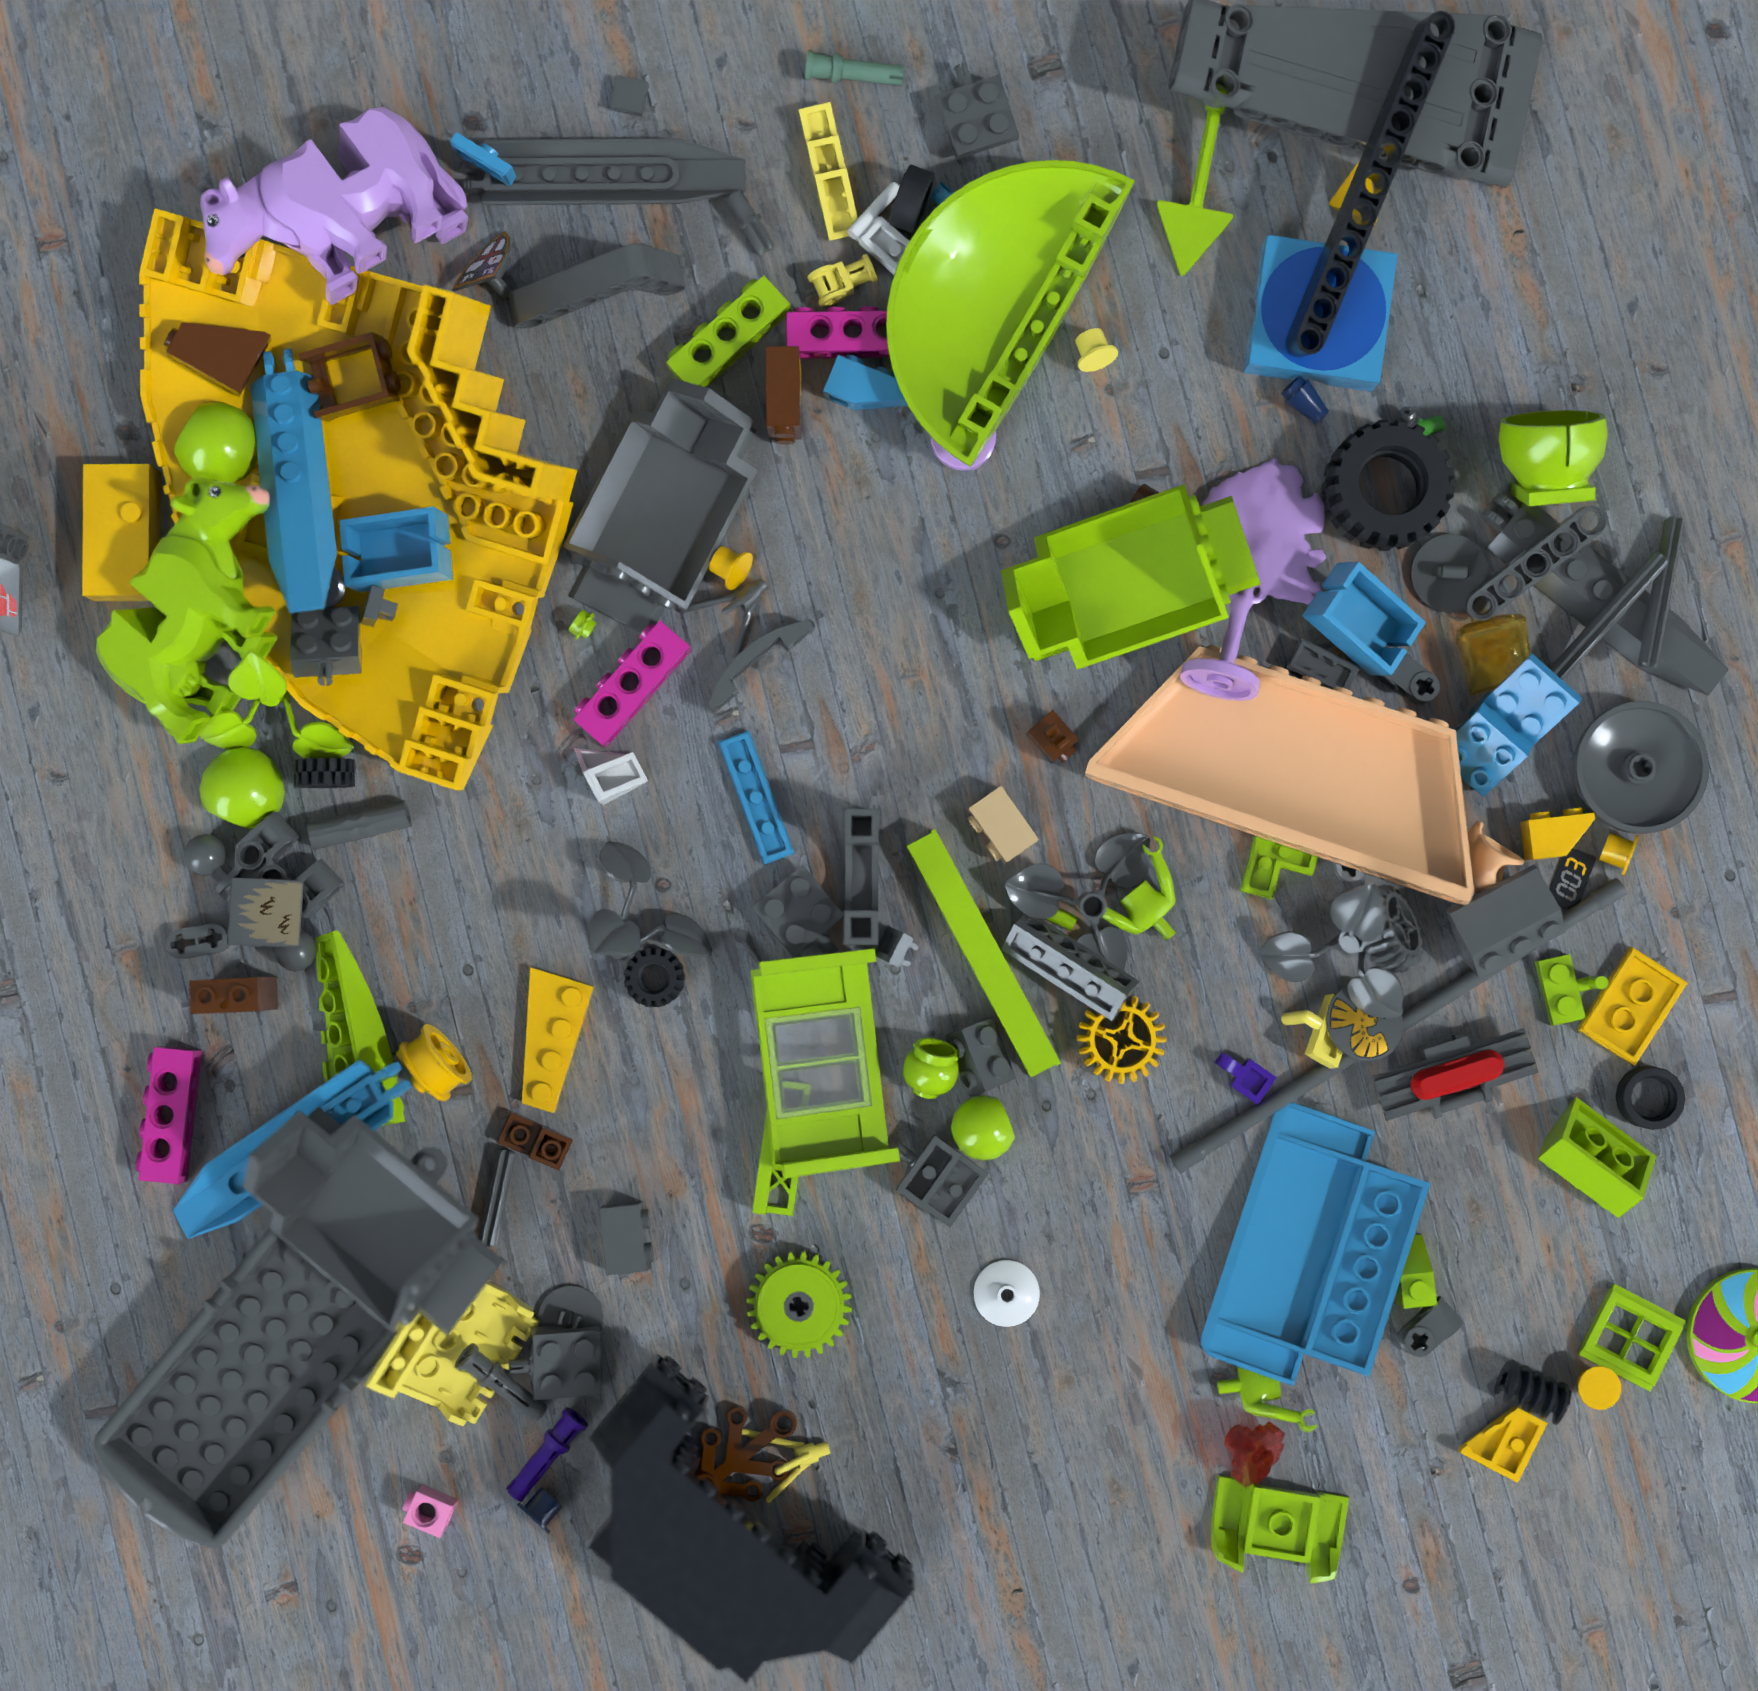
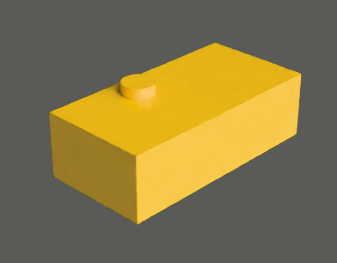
M83 464L82 596L93 601H149L130 584V581L148 564L155 547L160 542L161 471L152 465Z

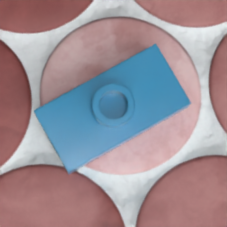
M455 132L450 143L456 155L507 186L512 185L517 177L515 171L510 164L497 157L499 155L497 151L485 143H481L479 146Z

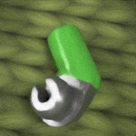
M1412 407L1401 408L1396 420H1406L1407 426L1411 428L1416 424L1424 427L1425 431L1423 434L1425 436L1445 430V422L1442 415L1423 420L1416 415V412H1413L1414 409Z

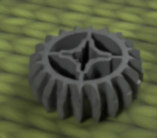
M1383 884L1377 886L1384 903L1386 915L1385 928L1376 940L1362 942L1365 946V951L1370 954L1371 961L1376 962L1380 970L1389 969L1393 973H1402L1421 962V955L1423 954L1421 946L1423 939L1420 937L1421 929L1418 927L1417 918L1414 917L1412 907H1409L1407 904V899L1401 896L1398 889H1394L1391 885L1386 886Z

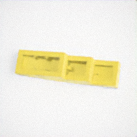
M831 102L798 109L828 239L831 241L848 237L847 230L858 218Z

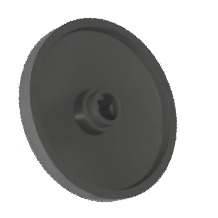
M1636 701L1613 707L1600 714L1588 725L1576 746L1573 760V775L1581 800L1587 809L1595 814L1598 820L1618 831L1632 834H1647L1669 829L1682 822L1694 811L1707 787L1709 759L1701 735L1685 716L1663 704Z

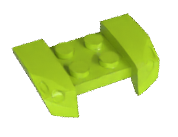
M1218 1475L1211 1517L1212 1551L1217 1560L1242 1573L1244 1571V1553L1306 1563L1305 1571L1310 1584L1333 1580L1336 1577L1339 1566L1349 1496L1316 1491V1494L1253 1484L1251 1480Z

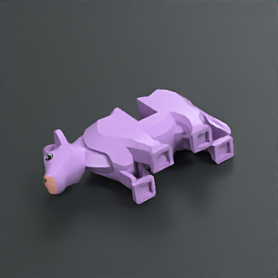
M385 107L371 108L354 120L339 124L338 160L349 173L344 180L339 178L310 139L291 155L267 165L262 169L261 173L237 189L234 188L228 177L220 180L219 189H207L201 195L200 200L206 238L204 260L212 273L225 275L234 268V264L239 256L249 250L262 236H266L284 243L307 257L312 266L326 278V299L330 305H333L357 290L358 277L354 271L350 270L351 263L346 257L344 250L354 257L355 270L358 274L386 260L387 246L383 241L375 238L372 230L386 217L400 216L405 223H409L411 220L410 238L414 243L436 233L439 242L445 244L466 231L468 216L463 211L467 207L466 196L456 181L440 167L428 143L410 122Z

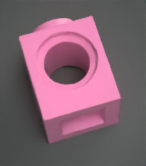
M422 1484L415 1493L410 1491L402 1510L407 1512L403 1523L441 1538L448 1527L459 1499ZM421 1503L433 1505L436 1512L435 1516L428 1517L424 1515L421 1511Z

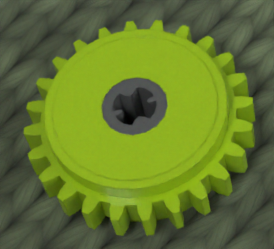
M804 1250L800 1258H795L793 1251H789L788 1260L785 1261L780 1255H777L775 1258L777 1265L773 1266L766 1262L764 1267L767 1273L757 1272L755 1277L760 1283H751L749 1287L752 1292L756 1293L755 1296L747 1297L746 1301L754 1305V1308L747 1311V1316L756 1317V1320L751 1324V1328H760L762 1330L758 1339L761 1341L767 1337L770 1340L768 1349L771 1350L775 1345L780 1346L779 1355L781 1356L785 1354L787 1349L792 1350L793 1358H797L799 1351H804L806 1358H810L811 1349L813 1348L819 1354H822V1344L826 1342L829 1346L833 1347L835 1342L832 1336L835 1334L842 1337L844 1333L839 1327L840 1324H849V1319L843 1316V1313L852 1312V1306L844 1304V1301L850 1299L852 1295L851 1292H843L842 1290L848 1285L847 1279L838 1281L837 1277L841 1270L837 1268L831 1271L829 1269L831 1260L829 1259L823 1264L819 1263L818 1253L813 1256L812 1260L807 1259V1253ZM795 1297H801L802 1302H808L809 1306L805 1305L804 1311L798 1312V1308L795 1306L791 1307L790 1302L794 1303Z

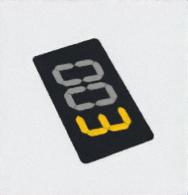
M1573 848L1567 856L1561 857L1550 887V891L1560 907L1570 909L1581 901L1596 857Z

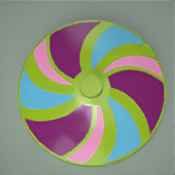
M1758 1268L1733 1270L1711 1281L1695 1299L1686 1327L1688 1351L1695 1368L1703 1379L1717 1391L1730 1398L1747 1403H1758Z

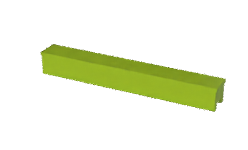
M936 829L932 830L930 834L907 846L911 857L1028 1075L1032 1078L1054 1065L1058 1066L1061 1062Z

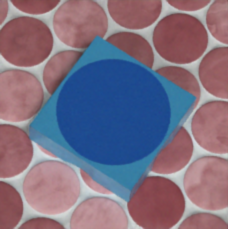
M1267 235L1261 246L1255 288L1256 310L1249 330L1243 373L1288 380L1295 379L1301 375L1304 379L1318 381L1329 386L1372 392L1378 386L1381 379L1398 253L1364 249L1323 348L1316 354L1299 358L1289 353L1286 347V338L1325 243ZM1339 245L1341 253L1347 256L1349 247ZM1328 271L1326 275L1327 282L1330 286L1334 287L1336 277L1331 271ZM1315 302L1313 306L1314 313L1317 317L1321 318L1323 307L1320 303ZM1302 333L1300 338L1301 344L1304 348L1308 349L1311 343L1310 338L1306 333Z

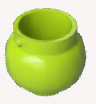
M918 1039L916 1043H913L914 1049L908 1052L904 1060L903 1077L909 1087L912 1088L914 1094L922 1098L934 1099L938 1095L947 1093L955 1086L959 1071L958 1057H956L957 1050L950 1043L940 1039Z

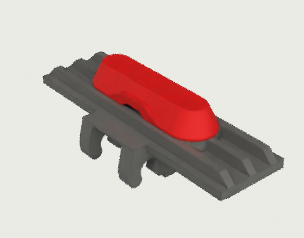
M1525 1028L1471 1045L1465 1033L1455 1034L1452 1036V1041L1433 1047L1429 1043L1418 1046L1419 1053L1423 1055L1424 1060L1373 1075L1372 1079L1386 1121L1429 1107L1433 1117L1437 1119L1442 1117V1113L1483 1100L1485 1103L1493 1101L1490 1088L1539 1073ZM1478 1085L1476 1089L1440 1100V1096Z

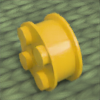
M430 1024L423 1025L421 1027V1034L413 1041H404L399 1045L396 1055L413 1075L410 1078L411 1082L421 1093L427 1091L437 1100L445 1102L451 1097L450 1091L460 1083L468 1084L472 1081L470 1068L462 1054L440 1030Z

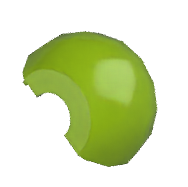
M205 402L200 404L186 423L174 447V454L181 468L192 478L204 477L227 483H235L245 479L258 462L253 420L240 408L224 402Z
M247 747L227 749L214 757L204 770L199 787L201 803L206 811L223 820L250 830L271 813L279 812L282 808L286 792L284 790L282 774L274 760L260 750Z

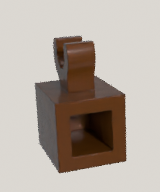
M1054 710L1047 714L1026 734L1051 763L1057 759L1063 763L1077 751L1073 745L1079 739Z

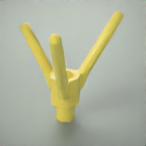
M745 1428L742 1430V1435L754 1438L761 1433ZM779 1437L770 1442L793 1449L795 1459L775 1469V1474L780 1475L794 1468L766 1497V1502L771 1503L810 1464L819 1462V1457L830 1454L828 1443L825 1441L816 1445L813 1442L804 1444V1442L790 1441Z

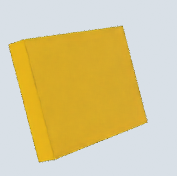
M1628 947L1610 975L1607 988L1600 991L1587 1011L1586 1018L1582 1019L1576 1030L1630 1065L1635 1066L1688 982L1634 947Z

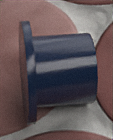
M542 1487L525 1506L519 1502L517 1504L548 1534L550 1530L546 1526L563 1508Z

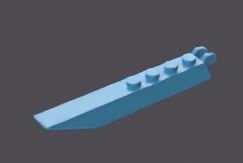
M292 348L284 349L283 359L287 372L275 373V359L272 352H263L266 375L261 376L251 384L250 388L261 487L269 493L270 498L269 507L264 512L269 562L290 613L323 609L336 560L337 548L322 420L315 418L314 411L320 410L319 396L312 394L308 387V381L314 379V376L296 371Z
M358 1060L206 1163L172 1210L187 1239L239 1222L263 1205L243 1188L250 1154L298 1111L308 1116L319 1106L341 1125L355 1115L373 1131L393 1118L392 1100L412 1088L409 1080L395 1084L388 1091L383 1086V1081L395 1076L402 1070L399 1062H394L376 1073L363 1061Z

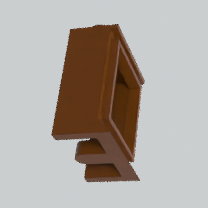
M370 332L299 353L300 360L311 365L314 379L308 381V387L312 394L319 396L322 407L321 410L314 411L315 418L330 422L338 417L390 402L400 401L398 391L401 389L400 381L396 372L392 371L390 363L392 349L387 339H384L381 335ZM372 349L383 392L337 404L327 362Z

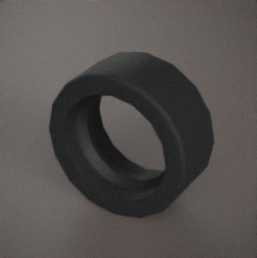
M912 164L908 166L892 208L890 225L912 233L916 231L930 196L934 182V172Z
M1653 1066L1636 1067L1626 1073L1618 1083L1616 1091L1617 1108L1624 1119L1634 1126L1651 1130L1667 1128L1676 1122L1683 1112L1686 1100L1684 1087L1679 1079L1668 1070ZM1654 1078L1661 1081L1668 1089L1669 1101L1667 1108L1662 1114L1649 1118L1642 1116L1635 1110L1631 1097L1633 1088L1638 1082L1643 1079Z

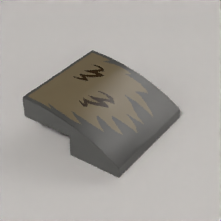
M231 878L227 945L300 948L304 881Z

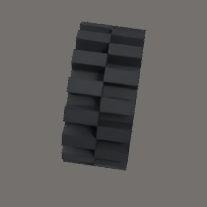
M345 758L295 759L294 787L312 789L355 787V760Z
M648 948L636 953L627 963L628 966L624 971V985L628 989L627 993L638 1004L645 1005L646 1007L665 1006L675 1000L683 990L685 980L684 967L678 960V957L668 950ZM653 964L660 965L667 973L665 986L657 991L648 989L642 981L643 971Z

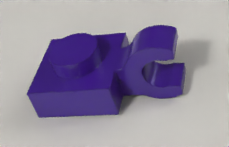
M1221 1052L1214 1062L1234 1076L1229 1085L1257 1105L1277 1078L1250 1058H1247L1243 1065H1241L1226 1053Z

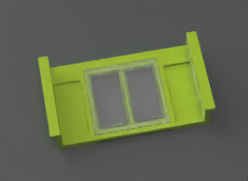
M875 949L758 962L759 969L750 970L768 1113L767 1121L773 1170L783 1172V1178L900 1161L899 1149L889 1147L880 1077L867 963L876 962Z

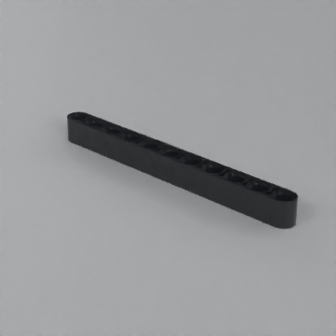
M1436 11L1418 22L1413 31L1287 335L1286 347L1289 353L1295 357L1300 358L1316 354L1323 348L1453 37L1455 21L1445 11ZM1431 23L1437 26L1439 31L1438 37L1432 34L1430 29ZM1418 54L1424 57L1426 61L1425 68L1419 65L1417 61ZM1405 85L1409 86L1413 91L1412 100L1405 95ZM1392 116L1396 117L1400 122L1399 131L1394 129L1391 124ZM1379 147L1383 148L1387 153L1386 162H1383L1378 155ZM1366 178L1374 183V193H1370L1366 189ZM1354 209L1361 214L1362 220L1360 225L1353 220L1352 212ZM1341 240L1345 241L1349 247L1347 256L1340 251L1339 244ZM1328 271H1331L1336 277L1334 287L1330 286L1327 282L1326 275ZM1315 302L1320 303L1323 307L1321 318L1317 317L1314 313L1313 306ZM1302 333H1306L1310 338L1311 343L1308 349L1304 348L1301 344L1300 338Z

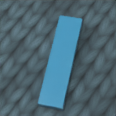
M749 730L719 741L720 749L763 864L766 865L795 854Z

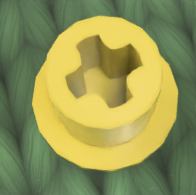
M1100 328L1086 330L1075 340L1081 355L1078 361V368L1083 372L1102 369L1111 364L1118 356V349L1113 345H1108L1105 335Z

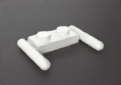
M891 182L847 230L851 238L859 241L858 244L893 275H895L898 263L910 241L882 216L879 217L878 215L897 196L900 186L896 182Z

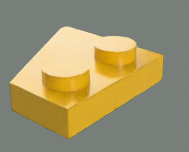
M1514 1405L1460 1445L1457 1451L1518 1483L1548 1423Z

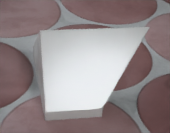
M573 747L587 782L597 801L603 805L648 781L633 752L622 754Z

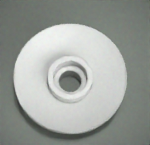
M999 1260L986 1266L978 1275L973 1291L975 1305L980 1314L992 1324L1003 1327L1019 1325L1026 1321L1036 1310L1040 1296L1039 1285L1032 1271L1022 1263L1013 1260ZM1005 1289L1013 1291V1298L1009 1301L1001 1298V1293Z

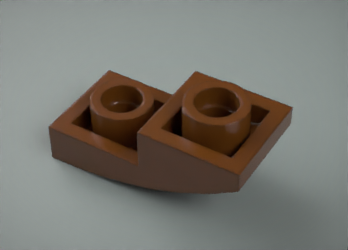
M513 1111L509 1112L497 1139V1143L528 1155L530 1159L560 1170L573 1141L571 1138Z

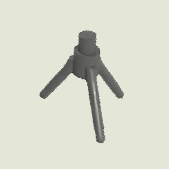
M759 578L753 585L748 584L742 590L689 604L687 610L679 608V612L685 613L733 601L722 610L724 615L738 607L745 612L733 654L735 659L743 648L749 623L756 608L755 604L761 599V594L768 589V585L763 579Z

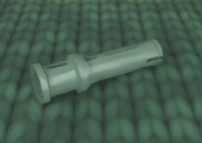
M807 50L805 80H810L811 77L831 79L832 83L841 82V79L899 85L902 87L904 65L843 59V55H840V53L829 56L814 54L813 50Z

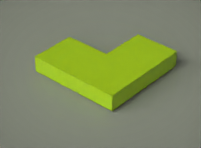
M1254 835L1239 891L1272 900L1281 869L1313 876L1318 857Z

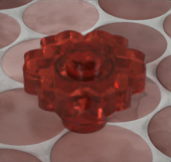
M1267 1422L1264 1426L1259 1424L1254 1430L1248 1426L1242 1427L1241 1425L1232 1427L1224 1439V1447L1228 1449V1454L1234 1457L1231 1462V1466L1234 1467L1231 1477L1245 1488L1249 1487L1252 1483L1255 1485L1260 1483L1270 1473L1271 1466L1280 1459L1285 1446L1282 1443L1285 1433L1272 1422Z

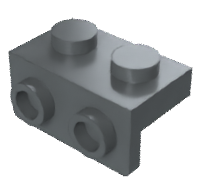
M993 1017L946 1034L947 1042L957 1050L956 1057H958L960 1081L969 1096L989 1091L1016 1079Z

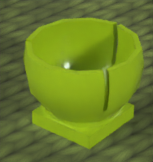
M1547 410L1513 414L1500 419L1498 438L1502 461L1517 479V481L1511 482V495L1528 506L1595 501L1596 487L1589 484L1588 478L1604 458L1608 437L1605 414L1587 410Z

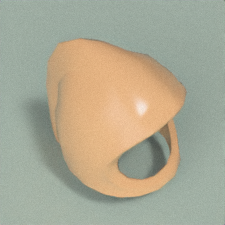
M1477 821L1468 832L1474 885L1473 893L1476 894L1503 881V872L1507 865L1524 864V860L1519 855L1482 833L1484 826L1482 821Z

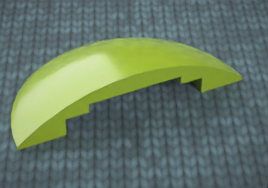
M1045 160L1008 166L990 172L966 184L950 195L933 210L908 243L892 281L887 307V342L892 369L898 387L909 409L920 425L935 442L967 466L971 467L1037 366L1093 266L1135 180L1110 169L1076 161Z

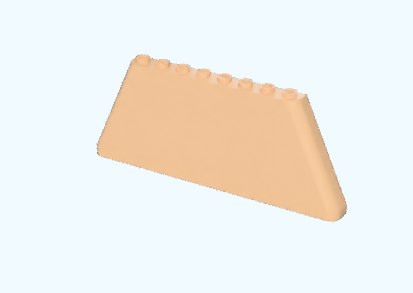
M1208 645L1207 648L1199 646L1185 662L1196 658L1219 660L1222 648L1214 645ZM1239 655L1235 659L1234 664L1253 672L1260 680L1258 696L1251 700L1236 701L1200 693L1181 681L1182 664L1088 762L1085 776L1095 782L1449 902L1468 905L1471 901L1474 885L1456 730L1448 728L1449 724L1443 720L1430 718L1429 721L1417 718V713L1412 710L1398 707L1396 711L1384 707L1385 703L1379 699L1366 697L1363 700L1353 697V692L1348 689L1334 686L1332 690L1320 686L1321 682L1315 678L1302 676L1299 679L1290 676L1289 671L1282 667L1272 665L1268 669L1257 665L1258 661L1251 657Z

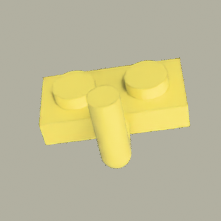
M1334 994L1324 996L1318 1015L1309 1010L1284 1013L1281 1017V1021L1285 1026L1305 1023L1313 1028L1305 1055L1330 1069L1338 1068L1343 1054L1333 1043L1327 1028V1011L1331 1000L1335 996Z

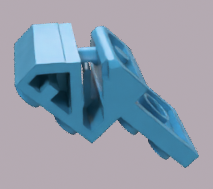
M1531 653L1495 689L1489 691L1469 711L1471 715L1469 719L1454 727V730H1456L1461 778L1484 797L1528 757L1533 746L1580 703L1582 697Z

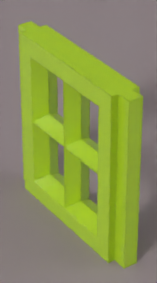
M1613 1283L1611 1288L1608 1289L1579 1347L1578 1355L1599 1366L1611 1369L1622 1378L1651 1392L1684 1328L1686 1320ZM1616 1305L1638 1316L1630 1333L1608 1322ZM1644 1320L1666 1331L1659 1347L1636 1336ZM1604 1328L1627 1338L1619 1355L1597 1344ZM1633 1342L1655 1353L1648 1369L1625 1358Z

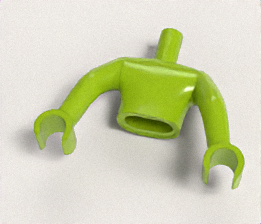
M1152 836L1153 840L1158 844V850L1150 852L1145 845H1142V850L1151 857L1161 888L1160 892L1145 880L1120 901L1128 918L1108 907L1102 918L1133 935H1139L1154 926L1165 941H1167L1176 932L1163 917L1175 905L1176 898L1172 877L1161 853L1163 843L1160 838Z
M1238 1366L1237 1379L1217 1381L1218 1393L1239 1392L1244 1410L1250 1414L1297 1423L1298 1427L1304 1432H1312L1317 1428V1425L1308 1426L1303 1421L1304 1416L1315 1414V1411L1312 1409L1298 1412L1276 1405L1264 1404L1268 1401L1281 1399L1280 1381Z

